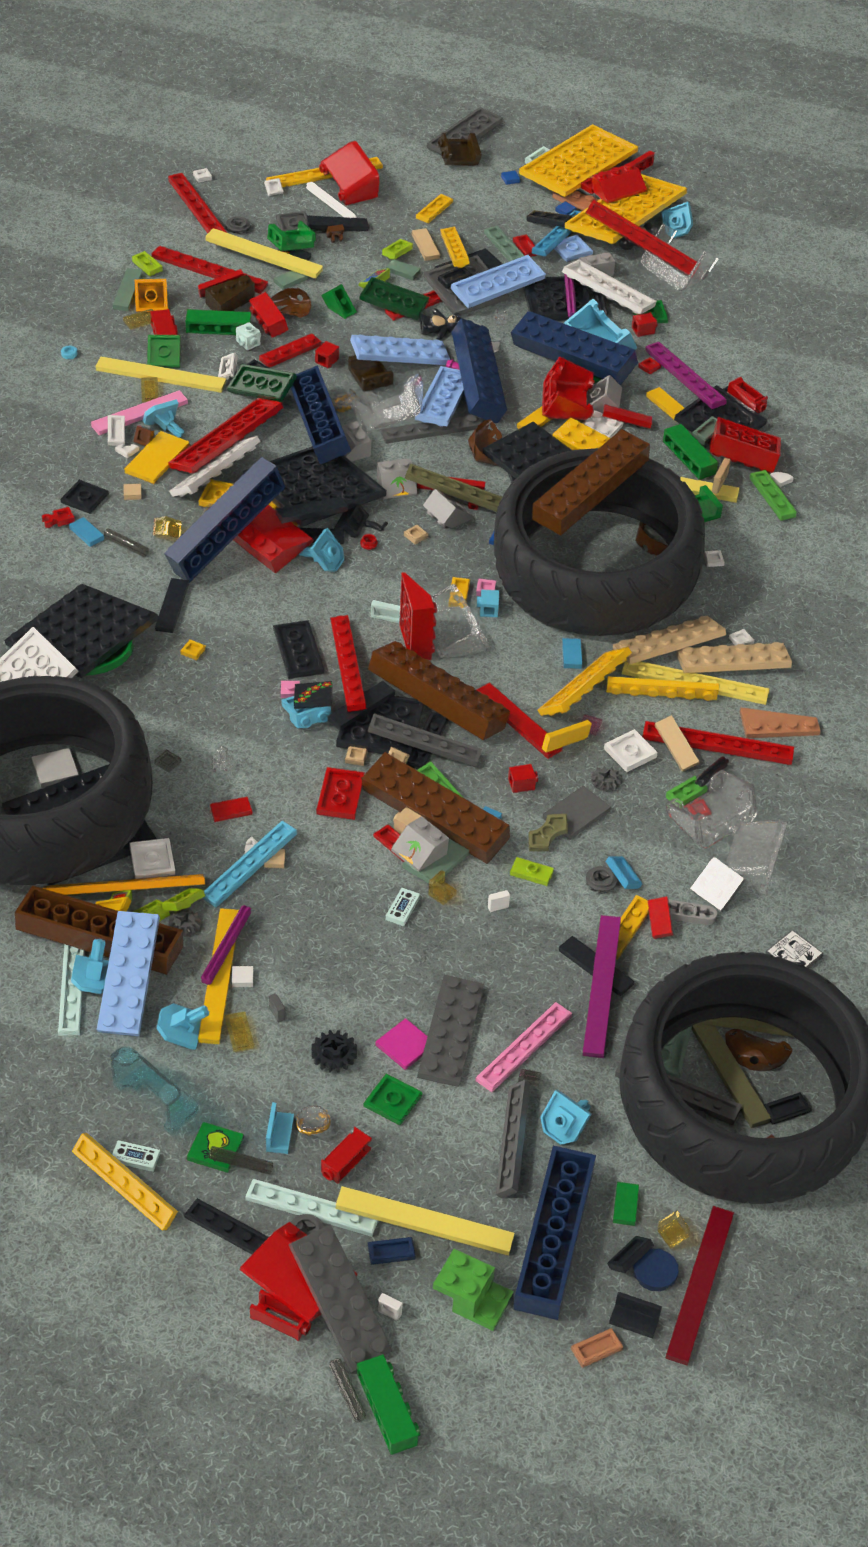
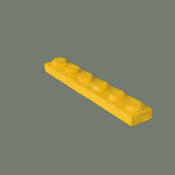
M456 228L440 229L442 239L454 267L462 268L468 265L469 258Z
M608 676L606 692L615 695L622 693L632 696L697 698L706 701L717 700L719 684L611 676Z
M82 1133L72 1152L162 1231L167 1230L178 1211L88 1133Z

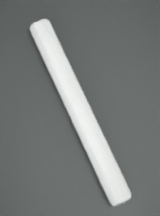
M307 183V190L341 216L357 218L353 212L315 183Z

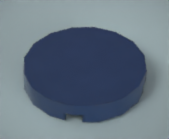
M651 1248L633 1265L635 1279L639 1281L643 1288L650 1291H664L666 1288L673 1286L679 1273L675 1258L669 1252L662 1249Z

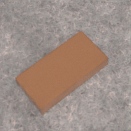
M611 1328L572 1345L571 1350L583 1368L623 1350V1345Z

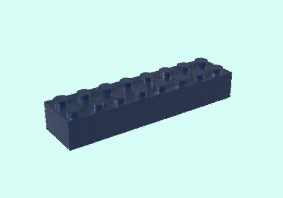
M528 311L511 331L515 346L554 361L562 357L593 372L594 376L602 379L611 375L619 385L625 381L638 364L635 349Z
M461 318L452 331V337L468 411L472 415L485 420L491 419L494 423H498L507 411V406L489 329L483 325L475 324L471 320Z
M318 365L296 374L297 378L291 386V390L319 463L329 462L334 458L351 452Z
M261 457L167 549L164 555L176 575L183 580H189L190 583L285 488L280 473L274 464Z
M553 1145L515 1292L513 1310L558 1320L594 1172L596 1155Z

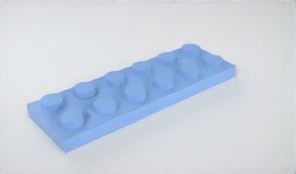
M529 255L455 282L451 284V290L467 308H471L543 280L546 274Z
M361 334L352 335L350 339L358 360L446 365L447 361L450 360L444 343L440 340L380 337L376 335L364 336Z
M440 366L415 414V420L423 423H433L438 426H448L464 394L460 370Z
M118 911L97 1025L98 1032L140 1036L160 920L158 914Z

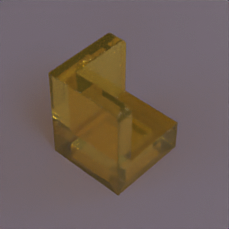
M167 516L154 518L153 535L158 537L168 535L180 538L182 521Z
M443 870L429 880L428 895L440 904L445 905L456 895L457 890L445 882V872Z
M676 1210L659 1221L657 1231L671 1249L689 1237L690 1228Z

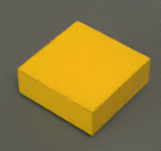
M189 639L180 650V653L197 660L205 651L206 645Z

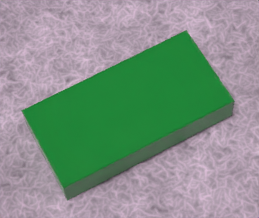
M617 1182L613 1223L635 1226L638 1184Z

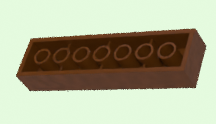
M621 429L533 503V520L561 536L649 460L650 444Z
M396 641L373 650L368 667L369 671L478 738L485 740L505 729L510 710L502 704L493 701L489 696L478 692L474 687L460 681L458 677L450 675L443 668L435 666L431 661L422 658L416 652L407 649Z
M386 752L361 778L365 792L399 812L406 807L424 817L449 837V839L468 849L469 854L486 864L493 859L510 839L509 824Z
M32 885L15 911V928L22 932L89 952L92 950L93 940L102 939L105 941L103 956L110 958L118 911ZM159 923L151 966L152 971L165 975L168 974L183 948V930Z

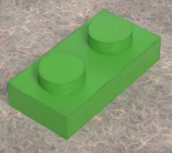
M693 776L667 791L666 798L679 809L705 794L708 787L706 785L700 787L698 784L696 785L695 781L697 779L696 776Z

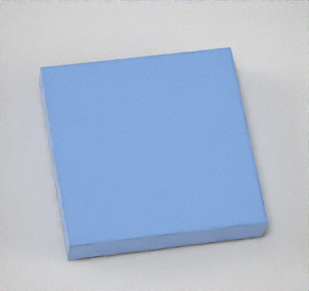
M578 235L565 238L554 248L566 262L593 254V250Z

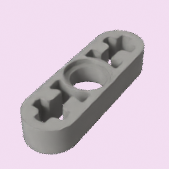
M669 900L671 920L703 925H712L716 921L717 911L711 906ZM689 910L693 914L685 915L682 911Z

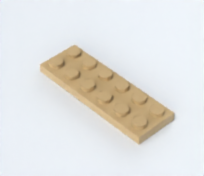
M701 616L693 621H685L683 624L676 626L671 625L663 630H654L649 634L638 635L633 639L621 640L619 643L613 644V650L629 647L632 653L627 657L626 662L633 664L725 636L726 629L710 617Z
M779 642L772 644L756 643L754 645L686 647L677 650V657L683 673L791 668L792 660L784 643Z

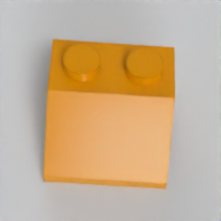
M166 279L134 280L136 312L168 309Z

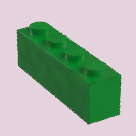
M187 309L185 320L186 333L236 335V327L251 323V312Z
M682 424L664 429L663 442L698 480L716 475L717 460L711 456L707 449Z
M384 1354L357 1363L358 1379L390 1455L418 1446V1437L421 1435L420 1429L416 1422H412L410 1417L412 1415L411 1408L408 1402L403 1401L402 1387L393 1378L394 1369L391 1362H387Z

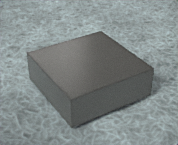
M276 993L270 995L269 1009L278 1023L284 1021L285 1007Z

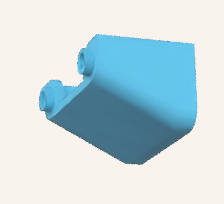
M594 299L564 322V324L629 348L637 349L631 333L626 328L621 330L613 323L603 310H599V304Z

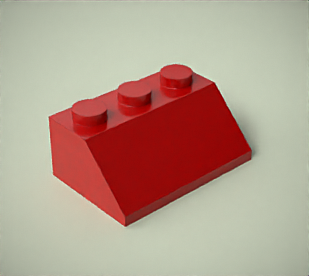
M632 163L592 175L593 192L607 204L647 191L640 170Z

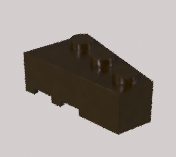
M247 275L205 289L206 305L215 311H235L236 308L242 307L255 297V283Z

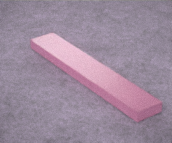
M179 390L112 415L125 416V426L143 420L145 411L155 405L177 399L178 407L188 404V399ZM108 416L91 422L92 428L98 435L108 433Z
M555 1002L476 1077V1082L490 1092H493L572 1017V1013Z

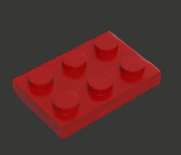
M327 767L316 814L355 820L363 787L361 778L365 772Z

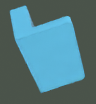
M272 1102L266 1135V1152L288 1154L294 1114L277 1112V1103Z

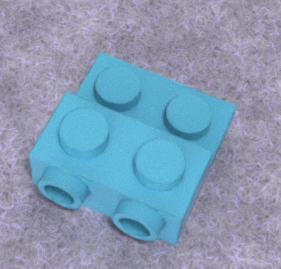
M294 696L281 700L282 707L289 713L290 721L297 729L308 728L314 723L326 722L327 716L332 714L331 706L294 709Z

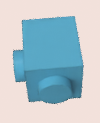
M481 589V597H477V607H480V616L498 617L499 590Z

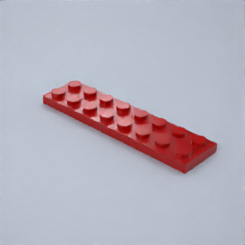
M257 398L169 461V467L189 473L198 472L202 466L209 464L212 459L220 456L227 448H231L238 440L243 439L245 435L254 431L256 427L265 423L267 419L275 416L283 409L282 402Z

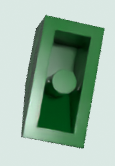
M342 284L321 295L327 307L344 319L357 312Z

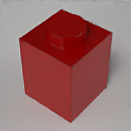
M651 312L633 316L632 329L637 337L655 334L658 323Z
M325 341L315 350V363L328 369L339 359V346Z
M532 764L509 767L508 781L512 792L535 790L536 782H538V773L533 770Z

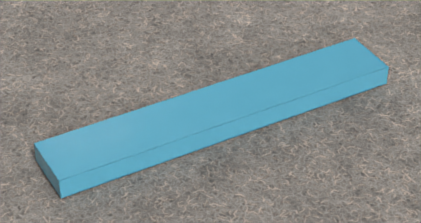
M281 821L204 890L205 897L203 899L214 907L219 906L260 869L265 862L297 835V830Z

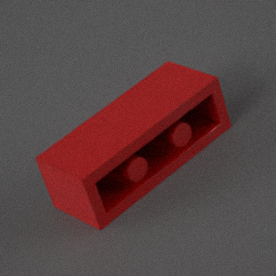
M266 292L249 300L251 305L249 310L253 316L256 315L255 318L259 325L262 324L265 334L269 333L271 337H276L289 330L284 316Z
M169 309L150 311L154 335H179L174 315L170 314Z

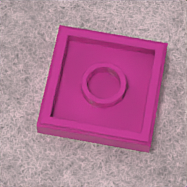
M405 1018L380 1037L375 1045L406 1070L423 1056L428 1036Z

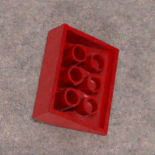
M718 417L709 452L717 457H726L732 462L744 463L747 467H756L761 471L766 470L768 473H773L780 457L781 438Z
M267 505L233 539V541L274 573L280 571L314 541L292 522L281 523L276 515V510L270 505Z
M402 572L399 626L405 646L422 658L432 660V653H435L433 640H435L436 636L433 627H436V618L434 616V613H437L436 602L432 601L431 595L409 575Z
M288 1222L273 1232L240 1267V1271L304 1321L310 1323L320 1316L321 1312L289 1247L290 1243L307 1236V1234L291 1222Z

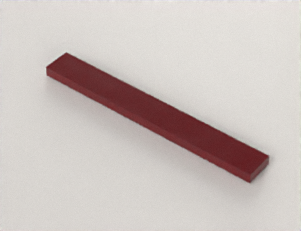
M716 1206L712 1207L665 1359L688 1366L734 1216L732 1211Z

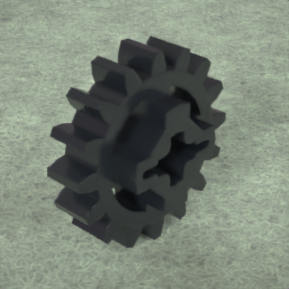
M329 1030L328 1035L323 1032L321 1033V1039L315 1037V1043L312 1044L311 1057L314 1059L315 1065L320 1064L321 1070L328 1068V1072L331 1073L333 1069H336L337 1073H339L340 1068L343 1067V1069L347 1070L348 1064H354V1059H357V1044H354L353 1037L348 1038L347 1032L341 1035L340 1030H337L336 1034Z

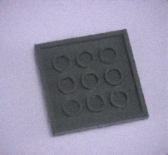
M478 255L469 257V264L465 266L472 273V276L489 270ZM453 263L424 272L423 277L453 315L456 312L463 315L509 299V294L507 293L467 308L451 288L446 289L438 281L439 275L457 268L454 267Z

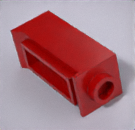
M742 377L729 382L727 391L729 394L757 413L766 410L768 396H763L744 382Z
M354 1127L353 1133H349L325 1160H321L322 1175L327 1180H333L338 1184L371 1150L368 1144L372 1141V1138Z
M262 1289L259 1291L258 1305L251 1304L250 1306L251 1319L295 1338L297 1341L300 1340L302 1335L306 1336L311 1328V1322L307 1323L278 1299ZM269 1309L299 1324L298 1326L266 1312V1310Z

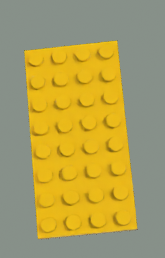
M592 124L519 168V174L566 197L579 189L581 183L590 177L592 178V175L608 171L637 153L638 146Z
M641 174L647 188L646 192L608 204L602 199L597 202L640 226L687 194V188ZM588 208L565 222L566 229L596 238L597 240L606 241L609 244H614L623 238L620 234L586 215L585 212Z

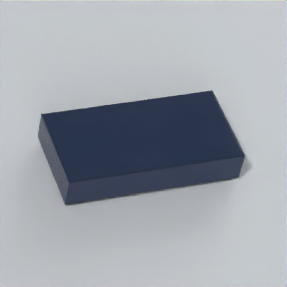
M412 1237L368 1242L371 1265L416 1259Z

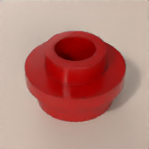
M365 534L360 540V545L364 549L371 550L377 547L378 541L374 535Z

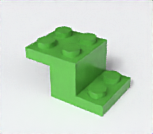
M453 1249L433 1283V1289L453 1298L452 1312L494 1331L514 1294V1291L493 1282L495 1267L456 1249Z

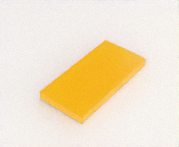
M160 431L124 468L125 473L154 484L169 468L168 462L190 446L189 441Z

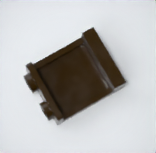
M442 133L438 139V147H440L441 157L445 165L475 166L479 164L482 154L475 133H470L467 139H447L446 133Z
M356 355L348 357V369L363 392L393 385L394 373L387 371L381 361L358 360Z

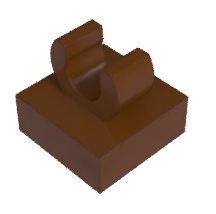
M343 224L328 226L326 235L327 238H331L332 243L335 242L334 237H338L340 242L343 240Z
M138 425L133 442L146 446L154 438L155 430Z

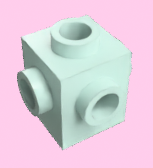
M250 322L236 327V341L239 345L243 346L246 350L260 345L261 333Z

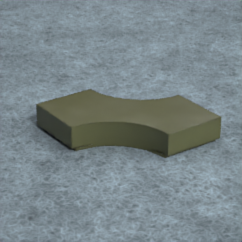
M567 814L547 815L545 823L540 828L529 831V851H549L550 844L556 837L568 834Z

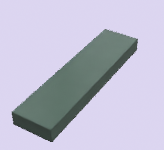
M498 226L484 229V234L509 262L524 256Z
M126 269L113 303L114 310L129 311L135 295L134 280L141 279L142 270Z

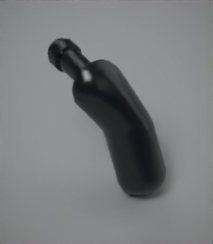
M367 520L365 522L366 527L374 528L378 531H384V528L388 525L387 521L382 526L373 521Z

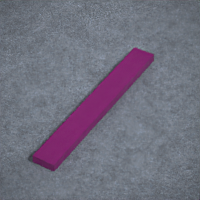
M659 341L645 346V351L711 409L726 404L725 397Z
M605 915L600 917L583 1056L604 1058L621 917Z

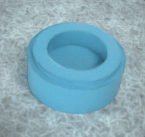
M69 345L61 349V356L65 359H74L78 355L77 348Z

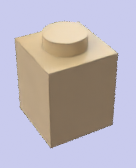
M406 807L395 815L393 820L394 830L402 834L406 826L421 817V815Z

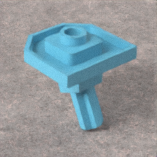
M689 202L661 211L664 232L672 238H678L689 233L693 226Z
M177 399L155 405L145 411L143 416L144 424H158L164 431L168 429L176 437H182L184 430L174 422L179 404Z
M328 528L322 531L312 547H306L299 553L300 556L313 557L314 562H318L324 571L329 572L337 571L344 561L343 547Z
M102 939L93 940L89 957L80 955L75 957L71 982L80 991L102 994L104 991L109 960H104L103 958L105 941Z
M174 1003L166 1006L159 1013L157 1030L165 1041L195 1050L198 1043L201 1019L209 1015L207 1006H201L192 1010Z
M555 1090L540 1117L543 1132L560 1145L577 1141L592 1115L588 1111L590 1109L589 1101L580 1100L576 1103L561 1091Z

